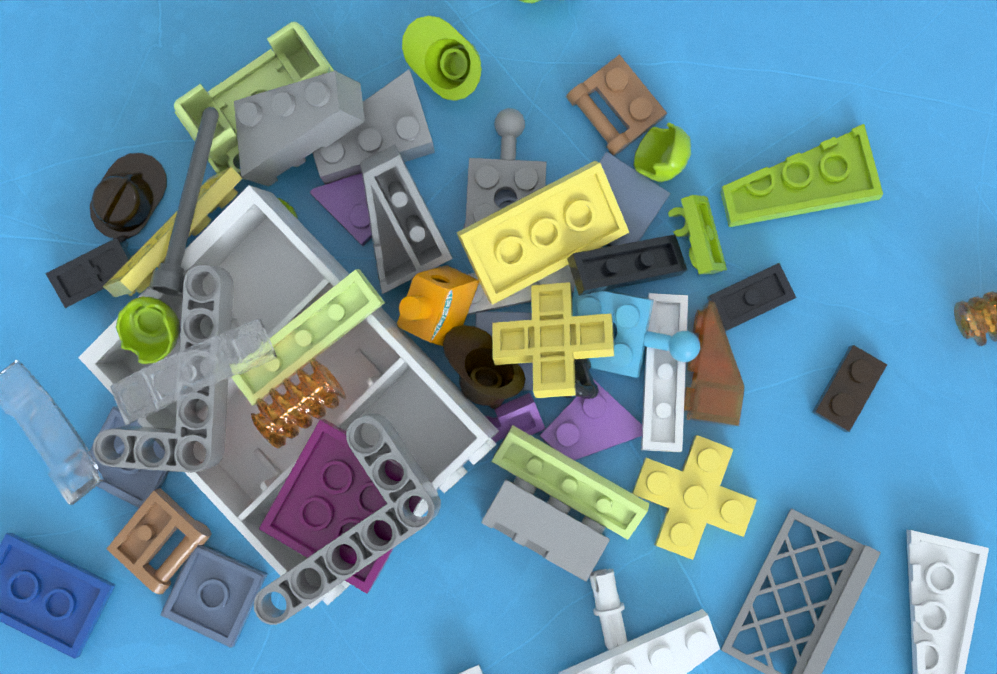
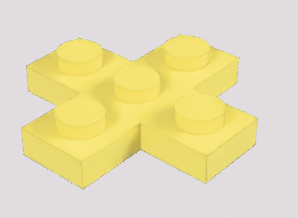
M570 282L531 285L532 320L492 323L494 364L505 365L533 362V392L535 398L576 395L574 359L614 356L612 314L573 316Z
M695 435L682 471L649 458H644L632 494L668 508L655 541V546L693 560L706 523L744 537L757 500L720 486L733 452L732 448Z

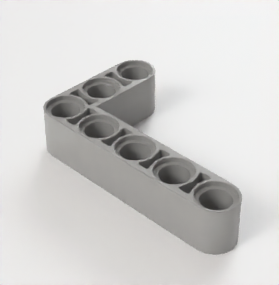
M198 265L191 268L184 278L175 429L139 426L106 429L97 435L93 443V453L101 464L109 467L193 473L212 468L222 460L225 449L229 377L227 372L229 371L234 288L233 279L224 268ZM208 274L213 275L216 283L215 289L210 295L204 292L202 286L203 279ZM205 316L210 317L213 322V330L208 337H205L200 330L201 320ZM203 357L209 361L211 366L210 375L206 379L201 377L198 372V363ZM200 399L208 406L209 412L205 421L201 420L196 414L195 407ZM117 436L124 442L125 449L122 456L114 449V441ZM156 439L162 441L165 446V454L162 459L156 456L153 445ZM197 441L203 444L206 449V457L203 462L196 459L193 453L194 444Z
M368 414L355 419L347 429L346 440L387 504L261 589L254 600V611L262 622L269 625H277L286 621L418 532L438 515L441 508V499L438 492L385 416ZM365 423L373 424L378 429L379 440L376 445H369L363 440L361 429ZM388 459H394L402 465L404 475L401 481H394L387 476L385 464ZM411 496L422 497L427 502V516L419 517L411 512L409 508ZM376 520H383L391 526V540H383L376 535L374 531ZM341 544L350 545L357 554L355 564H349L341 558L339 551ZM306 568H312L320 574V587H314L307 582L305 577ZM272 592H278L285 598V610H280L273 605L271 601Z

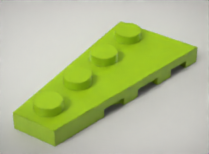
M864 124L851 129L849 133L836 138L834 136L825 140L819 146L804 153L798 152L789 156L785 161L770 168H762L722 186L720 191L729 227L880 200L883 195Z

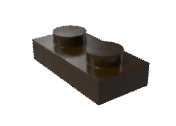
M855 345L849 346L812 413L844 432H850L888 364Z

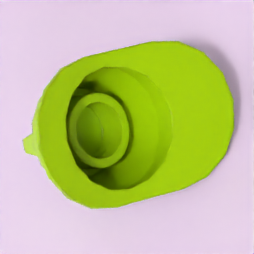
M428 15L417 18L408 25L402 39V51L405 61L411 69L435 93L444 99L456 101L464 99L473 93L480 82L482 71L480 55L476 47L450 23L440 17Z

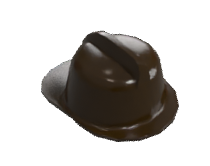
M130 153L118 158L94 188L90 203V216L96 229L103 235L113 239L124 235L125 239H129L140 233L160 203L167 188V175L162 164L153 156L144 153Z
M462 325L452 328L445 335L443 342L444 355L459 374L460 389L467 399L473 403L489 406L495 410L501 406L504 399L516 396L523 390L526 378L519 364H494L493 340L489 333L475 326Z

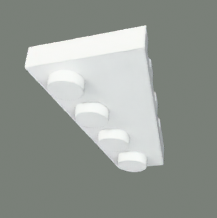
M906 529L913 674H965L989 548Z

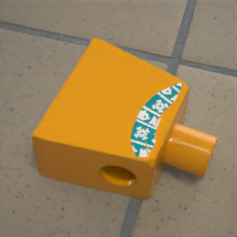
M448 265L417 273L413 277L407 296L399 304L400 316L397 326L425 341L443 346L445 335L452 328L464 325L479 280Z

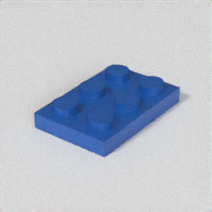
M6 533L0 544V622L74 659L80 657L116 584L13 533Z

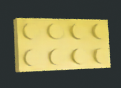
M593 161L456 233L488 301L493 305L569 265L567 259L573 253L599 249L629 233V230L601 163Z
M232 167L210 177L201 186L189 236L198 235L211 222L207 215L218 207L222 209L237 195L238 192L234 187L243 178ZM177 211L103 286L113 297L126 294L132 296L135 292L140 294L150 285L153 270L165 261Z

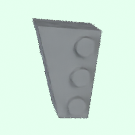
M410 69L363 101L365 122L327 148L321 146L312 152L320 178L324 184L362 173L361 161L393 145H396L404 162L435 153L433 141Z
M332 71L234 101L241 178L269 187L278 181L277 176L292 166L299 167L306 162V156L321 146L327 148L365 122L361 83L337 71Z
M396 145L361 161L360 166L381 292L384 294L413 279L417 273L433 269L453 258Z
M517 476L513 483L505 479L481 523L491 529L495 528L512 538L511 540L523 547L526 546L548 561L587 582L610 541L609 538L602 535L606 527L587 516H584L582 522L567 515L571 507L550 496L547 502L536 497L533 494L537 488Z

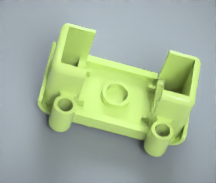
M290 22L268 37L267 41L272 49L208 92L199 84L174 102V113L194 141L197 137L204 109L213 107L218 111L219 118L208 157V162L217 174L232 167L241 176L234 101L334 71L307 31L299 23Z

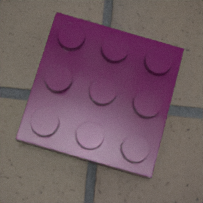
M324 418L319 420L259 527L261 531L306 558L387 504L350 449L346 440L345 430ZM394 459L387 460L385 464L387 476L394 481H401L404 475L402 465ZM410 497L409 508L413 514L423 499L422 497ZM376 520L374 524L376 535L380 539L391 540V526L383 520ZM341 544L339 548L341 558L349 564H355L357 560L355 550L350 545ZM394 548L345 581L367 594L372 589Z

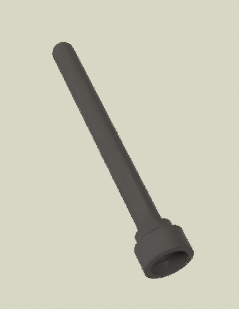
M207 107L202 113L165 261L160 263L158 269L153 270L149 288L159 293L172 296H181L183 294L185 276H183L184 269L181 267L219 118L218 111L213 107Z

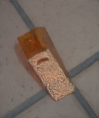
M709 301L703 306L702 311H696L693 333L699 334L700 351L695 359L688 362L687 370L693 372L691 388L685 387L684 410L688 411L686 420L735 427L739 426L745 386L716 304Z

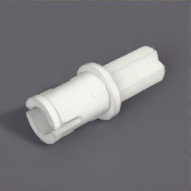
M614 569L594 571L589 576L596 605L593 612L594 615L600 617L605 645L610 650L628 642L621 614L625 606L619 599Z

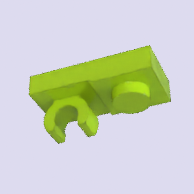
M690 195L682 198L683 208L676 207L668 212L669 217H679L682 215L685 219L684 227L673 231V234L677 237L690 236L691 247L689 248V257L694 268L698 269L699 274H716L726 271L727 267L708 197Z

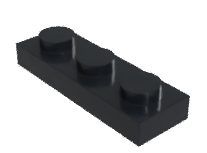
M675 234L573 253L567 259L579 296L680 276L687 271Z

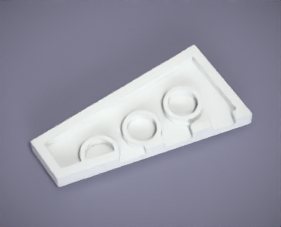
M701 609L558 672V674H687L718 651L720 647L709 616Z

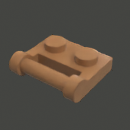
M620 54L586 81L574 87L566 95L572 106L577 105L608 143L606 148L613 156L628 147L667 115L664 108ZM597 91L627 128L624 133L619 134L590 98V94Z
M159 488L150 494L106 549L152 592L161 595L171 585V577L198 545H204L212 534L206 525L192 518L168 494ZM178 528L186 536L159 569H154L149 564L150 561Z

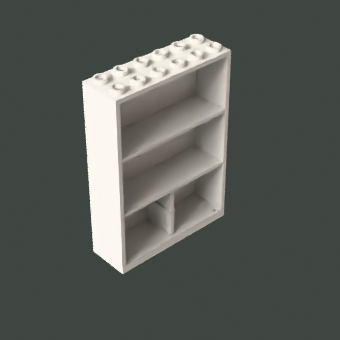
M250 185L185 249L181 267L184 269L183 276L195 266L209 265L224 268L233 279L229 371L349 275L342 265L273 193ZM208 274L203 279L202 286L207 295L212 294L216 283L213 275ZM148 287L139 296L154 297L169 305L178 316L181 328L183 294L181 296H172L159 293ZM380 306L259 404L252 406L229 375L223 458L219 464L200 472L185 473L276 572L282 576L307 558L261 531L259 527L320 419L324 418L347 432L349 425L357 418L368 414L385 416L393 425L427 478L432 482L431 484L435 490L440 489L443 493L452 488L468 472L463 467L467 461L475 465L496 445L491 438L499 430L464 396L460 389L397 326V323ZM205 316L200 323V330L205 337H208L213 330V322L208 316ZM116 319L78 358L142 427L175 429L180 335L175 348L162 361L142 364L138 362V356L135 353L121 348V340L116 330ZM203 357L198 363V372L201 377L206 379L210 375L211 366L209 361ZM200 399L195 407L196 414L201 420L205 421L209 412L208 406ZM365 423L361 429V436L367 444L376 445L379 440L378 429L373 424ZM156 439L155 441H156V442L162 447V449L165 451V446H164V444L162 443V441H160L159 439ZM197 441L194 444L193 453L196 459L203 462L206 457V449L203 444ZM424 499L421 500L414 515L421 517L428 511V505ZM306 568L305 577L307 582L314 587H320V574L312 568ZM343 581L308 606L312 609L322 600L328 606L351 584Z

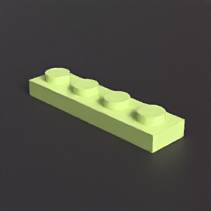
M355 269L227 373L252 406L259 404L385 302L361 270Z
M514 425L508 431L491 461L627 540L648 512V502Z

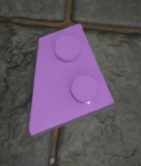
M362 173L313 188L310 191V194L362 246L372 238Z
M595 380L594 382L598 385L599 390L597 397L594 399L576 397L540 435L549 446L573 460L642 436V424Z

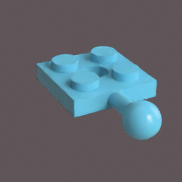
M576 285L574 287L572 298L573 316L611 313L613 323L617 327V336L614 339V356L589 358L591 368L637 378L640 376L645 347L669 351L675 360L689 362L699 354L700 341L690 331H679L673 336L648 331L654 299L609 290L579 296Z

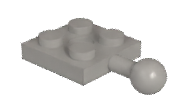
M504 109L495 118L496 132L502 137L500 159L469 158L465 228L501 210L494 201L498 192L510 190L515 193L518 201L545 187L547 162L516 160V138L522 134L525 128V119L516 109Z

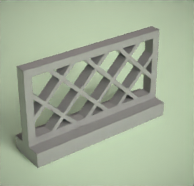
M790 509L721 650L765 674H783L774 669L769 653L792 646L797 662L791 674H822L881 552ZM794 520L810 527L815 541L814 544L793 550L788 532ZM817 531L831 539L820 542ZM785 540L788 552L777 555ZM838 541L852 548L845 564L829 568L822 548L823 545ZM817 547L824 571L802 577L795 554ZM790 556L798 579L775 585L770 571L774 560ZM842 570L835 583L831 573ZM827 575L832 589L828 599L812 604L804 581ZM766 576H768L771 587L760 590ZM800 583L807 606L785 612L777 590ZM773 591L780 614L758 621L753 603L758 595ZM824 606L817 620L814 608ZM809 610L814 628L810 635L794 640L787 617ZM750 611L753 622L743 625ZM782 619L789 642L767 648L759 625ZM752 627L756 628L762 650L745 654L732 647L739 631ZM806 642L801 654L799 655L796 644ZM765 654L768 665L756 660L754 657Z

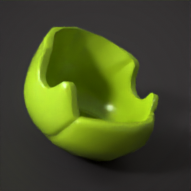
M667 123L666 126L669 129L652 127L641 140L635 152L633 164L635 170L654 181L664 182L676 177L685 169L691 156L690 136L681 127L675 126L672 123Z
M142 296L131 300L119 312L116 323V330L121 340V348L135 353L138 356V362L142 364L162 361L175 348L181 331L179 318L172 308L161 300L149 296Z

